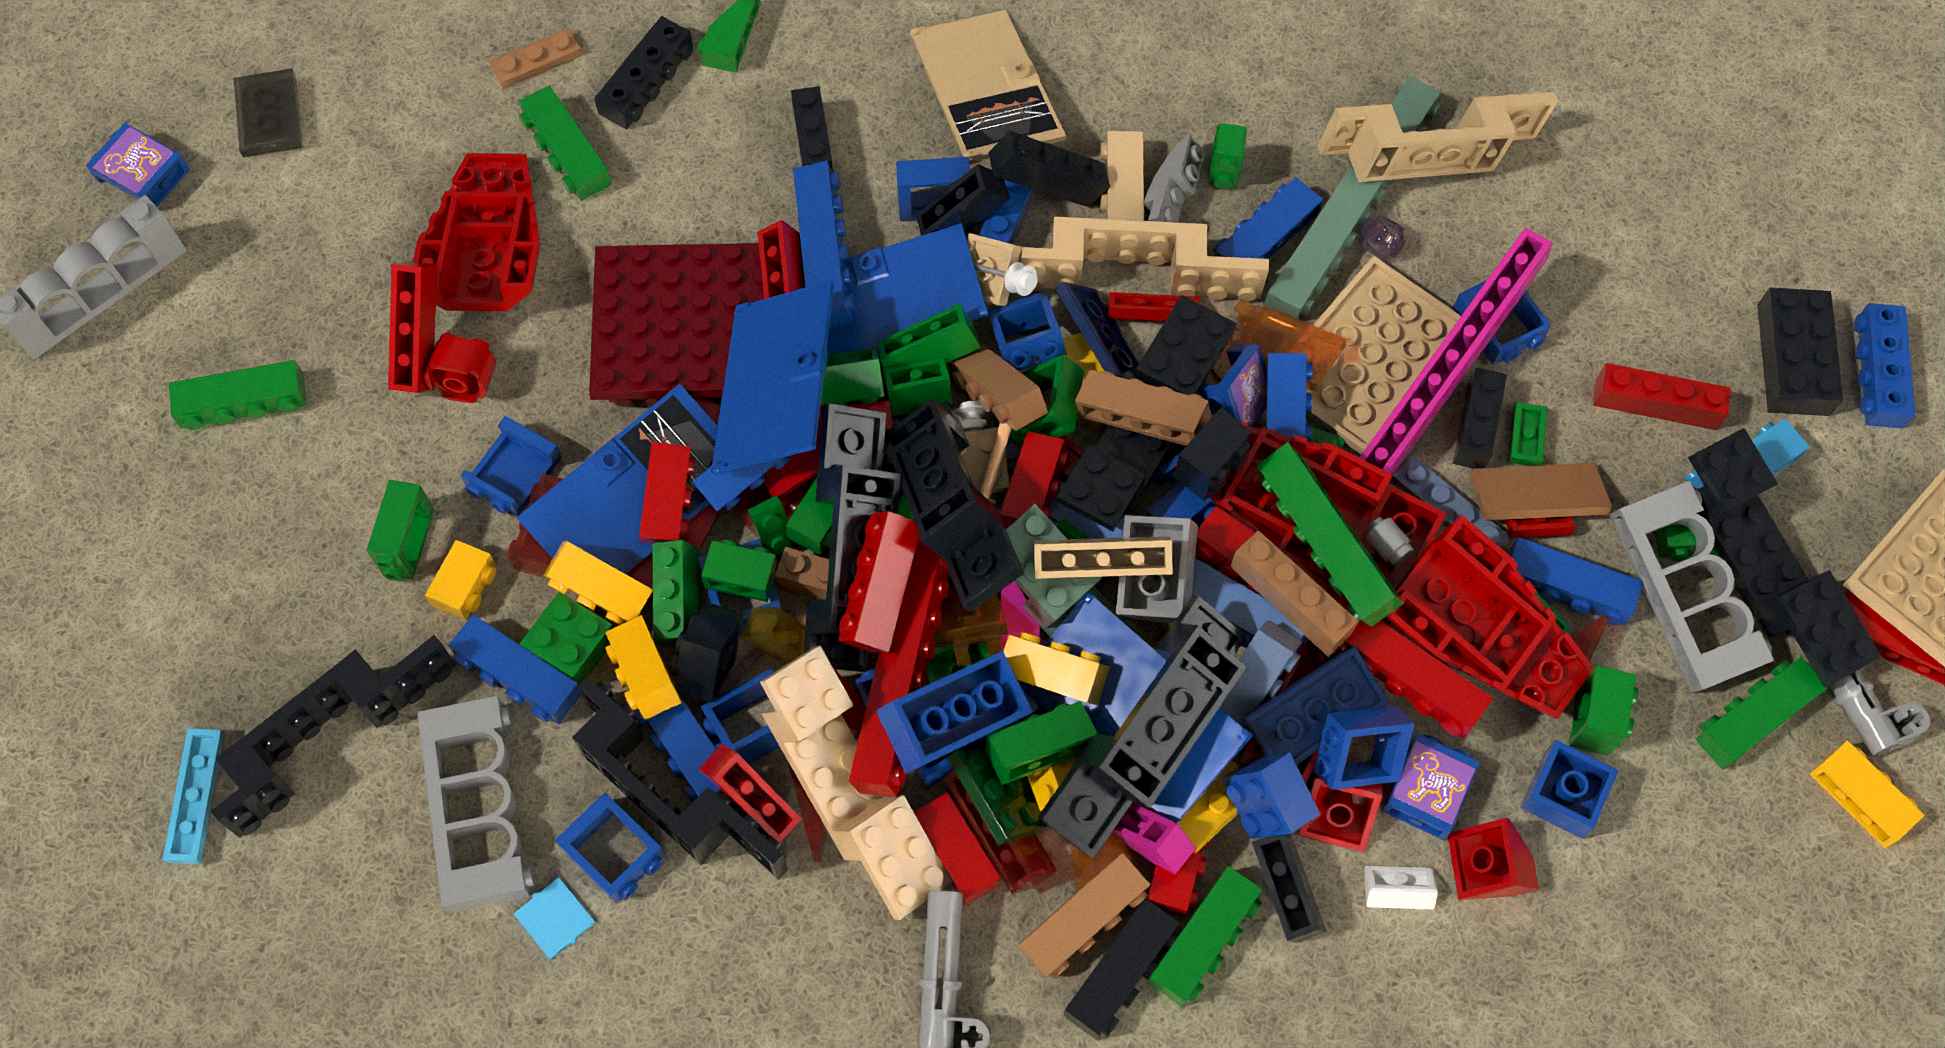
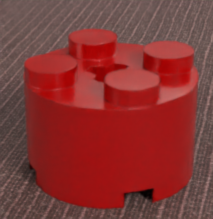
M443 333L435 344L424 374L426 385L431 390L437 387L443 391L442 397L452 401L475 403L478 397L485 398L496 366V359L489 351L490 345L479 338L470 340L456 337L450 333Z

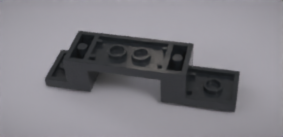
M1181 295L1138 364L1134 379L1141 380L1145 384L1155 387H1169L1178 393L1201 396L1199 389L1202 385H1205L1208 374L1236 330L1237 323ZM1108 425L1095 448L1088 445L1057 495L1056 502L1114 532L1122 517L1125 518V515L1130 516L1174 442Z
M932 398L887 431L884 442L896 473L901 474L900 484L922 541L945 560L961 604L966 610L971 612L1021 577L1024 571L997 508L973 485L961 456V452L970 445L954 407L947 400L939 404Z
M829 403L823 405L815 500L818 503L833 505L827 595L824 600H808L803 654L815 646H821L830 664L836 670L866 672L868 651L839 642V624L848 606V590L856 576L858 568L856 562L858 554L864 546L866 524L871 518L872 513L890 511L898 514L901 474L882 471L886 413Z
M1743 428L1689 456L1690 463L1704 484L1703 487L1698 489L1702 497V507L1704 510L1697 514L1705 518L1711 525L1715 537L1714 546L1732 569L1735 582L1767 636L1771 637L1790 629L1824 688L1835 684L1882 657L1831 571L1828 570L1812 578H1807L1759 498L1758 494L1776 486L1778 483L1746 429Z
M1193 595L1155 649L1167 659L1164 666L1114 737L1100 733L1095 734L1038 815V818L1087 857L1094 859L1132 802L1148 808L1153 805L1246 670L1247 666L1234 655L1247 636L1204 599Z
M433 635L381 677L374 672L355 649L216 758L217 762L239 789L211 810V813L222 825L239 838L255 832L261 826V820L272 812L276 813L284 809L290 801L289 798L295 794L272 764L276 761L281 762L287 759L293 753V748L301 741L315 737L320 732L321 726L331 718L335 719L344 714L348 709V704L352 701L356 703L376 728L393 722L399 715L398 711L408 703L414 704L425 695V690L435 682L444 681L452 673V668L456 664L443 644Z
M587 677L578 686L588 707L596 713L572 737L582 756L700 865L731 836L778 880L785 874L788 869L785 863L786 855L782 852L784 850L783 846L771 835L764 838L757 829L759 825L745 812L740 816L733 808L734 802L723 791L719 790L715 793L707 787L681 815L679 814L681 812L680 809L667 797L661 801L660 796L655 792L657 790L655 786L643 775L637 779V775L631 770L633 767L625 759L644 740L639 730L642 725L636 719L638 717L636 713L624 702L619 706L612 698L614 695L612 691L601 681L595 684Z

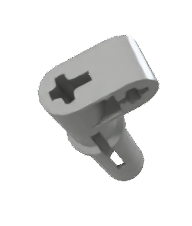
M1857 670L1831 685L1830 688L1836 696L1834 699L1835 704L1843 707L1873 757L1903 747L1928 730L1930 717L1922 706L1910 702L1885 711L1873 692L1874 684L1872 681H1866L1860 670ZM1897 724H1898V725H1903V724L1905 725V727H1903V728H1902L1901 730H1899V731H1897V729H1896L1895 726H1896Z
M928 891L923 979L918 980V984L922 988L919 1048H953L955 1022H962V1033H968L969 1027L973 1026L976 1027L978 1034H982V1041H976L973 1048H986L989 1044V1030L982 1021L973 1018L956 1017L957 991L962 987V982H958L963 893ZM940 929H947L942 1009H935ZM961 1040V1048H971L968 1047V1041Z

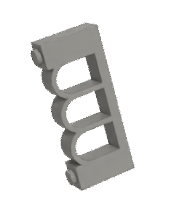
M146 195L119 212L122 217L111 219L102 224L93 234L90 243H80L66 249L54 263L53 269L38 270L23 280L17 291L12 287L0 295L1 324L33 360L187 252L165 216ZM129 243H141L140 246L113 263L114 257L121 248ZM99 267L106 269L79 289H76L77 283L84 274ZM69 294V296L39 316L40 309L47 300L55 295Z
M1687 481L1622 507L1609 515L1639 580L1643 581L1642 587L1691 692L1694 693L1770 663L1774 659L1771 655L1772 646L1769 640L1762 635L1760 630L1753 632L1754 620L1748 606L1738 598L1729 596L1734 586L1732 569L1726 561L1710 554L1715 540L1713 529L1705 518L1697 514L1704 510L1702 507V497L1698 489L1692 486L1691 481ZM1674 524L1683 525L1690 529L1697 543L1692 557L1661 569L1646 534ZM1697 565L1704 567L1710 571L1715 580L1716 587L1713 596L1706 602L1681 612L1665 576L1689 566ZM1711 607L1722 608L1729 612L1735 624V631L1731 640L1721 646L1700 653L1684 618Z
M498 696L417 712L442 908L450 914L530 897L529 886L535 885L532 866H526V863L521 858L523 842L518 831L509 822L516 811L517 798L513 788L503 777L510 766L511 757L508 746L502 738L508 736L507 725H512L509 706H504ZM483 741L497 744V756L489 767L480 771L445 778L443 749ZM488 785H496L503 788L504 800L494 813L451 823L448 802L449 793ZM492 830H503L509 833L510 846L500 859L457 869L454 838Z

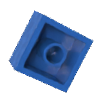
M1555 740L1545 751L1520 808L1583 839L1594 829L1619 770Z
M1290 752L1249 760L1222 777L1227 795L1234 803L1241 817L1242 825L1249 833L1251 839L1292 834L1320 815Z

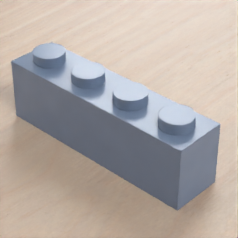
M1267 620L1258 629L1241 656L1240 661L1247 668L1220 707L1243 728H1246L1241 718L1263 704L1268 696L1272 698L1278 693L1284 683L1279 678L1284 670L1290 673L1301 656L1296 651L1302 642L1270 620Z

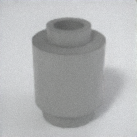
M1379 517L1366 529L1369 533L1365 539L1385 562L1390 561L1393 566L1400 564L1414 551V548L1410 545L1411 540L1390 517L1385 520Z

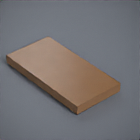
M1595 463L1471 469L1470 481L1484 521L1610 514L1612 504Z

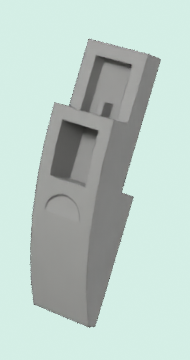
M1191 134L1186 135L1175 146L1152 180L1144 200V205L1150 212L1149 221L1178 223L1184 198L1195 194L1202 162L1204 161V151L1199 144H1196Z

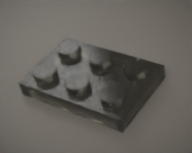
M293 69L233 78L239 151L241 155L249 157L303 148L296 75Z

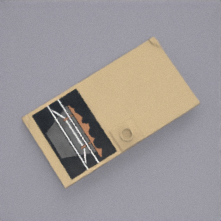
M1006 10L910 30V37L963 157L969 156V165L988 159V152L1009 130L1049 144L1066 140V134Z

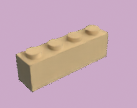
M1107 131L1106 142H1101L1100 160H1106L1110 187L1100 197V211H1106V219L1144 221L1143 132Z
M1169 536L1034 541L1035 579L1173 574L1172 540Z

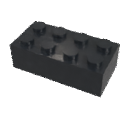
M1770 287L1757 304L1768 413L1830 416L1843 402L1831 291Z

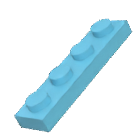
M187 729L162 859L166 863L201 864L219 770V763L216 758L222 753L225 733L222 730Z

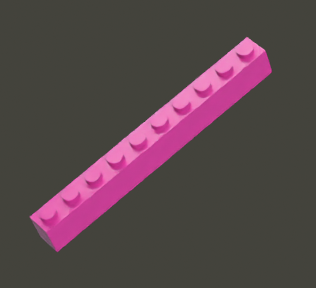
M1526 227L1359 458L1392 475L1395 474L1547 262L1553 242Z

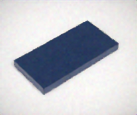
M1062 282L1055 289L1103 370L1111 372L1120 378L1134 379L1135 371L1140 361L1114 318H1108V308L1098 291L1094 288Z
M1351 645L1241 719L1248 731L1253 734L1252 737L1264 757L1290 752L1295 764L1298 765L1319 751L1322 731L1325 727L1328 713L1381 708L1390 702L1356 646Z

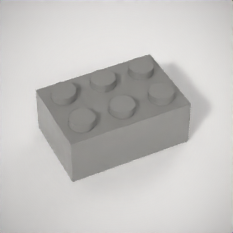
M1125 515L1123 538L1163 536L1171 538L1173 574L1119 576L1116 615L1125 620L1175 622L1192 597L1198 525L1189 518Z

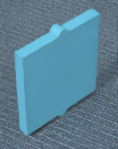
M559 877L540 893H533V898L514 913V916L550 960L569 944H576V939L596 923Z

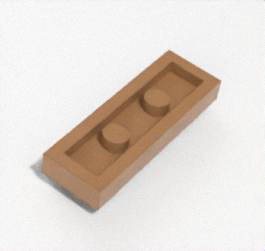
M567 28L489 62L502 88H505L582 55V52L572 32Z

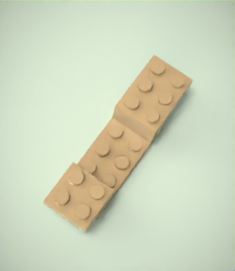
M1555 92L1507 94L1505 96L1492 97L1480 96L1473 99L1456 129H1437L1421 132L1409 131L1407 133L1402 132L1392 104L1344 106L1335 109L1317 147L1320 156L1348 154L1358 182L1494 171L1513 140L1536 138L1559 101Z
M1054 217L1051 248L1022 247L1021 263L1024 266H1033L1037 273V285L1033 291H1040L1043 288L1055 289L1062 282L1080 285L1083 259H1088L1095 263L1103 262L1104 260H1117L1122 264H1131L1137 261L1148 262L1156 266L1171 263L1170 295L1208 296L1212 300H1222L1228 297L1249 302L1261 299L1269 271V259L1207 256V224Z
M821 646L813 647L760 681L773 705L761 713L843 859L862 862L893 919L901 920L928 900V891H941L952 883L904 794H898V797L861 794L850 784L849 776L857 742L841 714L854 705Z

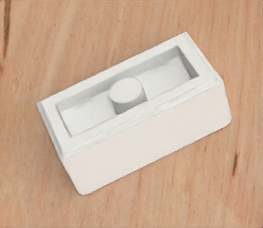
M1364 867L1367 907L1435 908L1438 891L1433 868Z

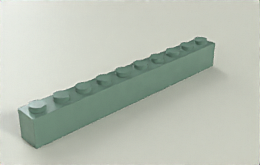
M1410 76L1392 102L1403 133L1426 131L1427 126L1424 125L1426 120L1433 121L1440 108V105L1436 104L1440 91ZM1351 165L1267 294L1264 307L1294 323L1298 321L1301 315L1306 317L1315 303V300L1312 299L1316 292L1321 294L1330 279L1326 277L1330 270L1335 272L1344 257L1341 255L1343 249L1347 248L1350 250L1358 236V233L1355 232L1358 226L1364 228L1372 214L1369 211L1372 204L1379 205L1386 192L1383 187L1386 183L1392 184L1395 179L1358 182Z

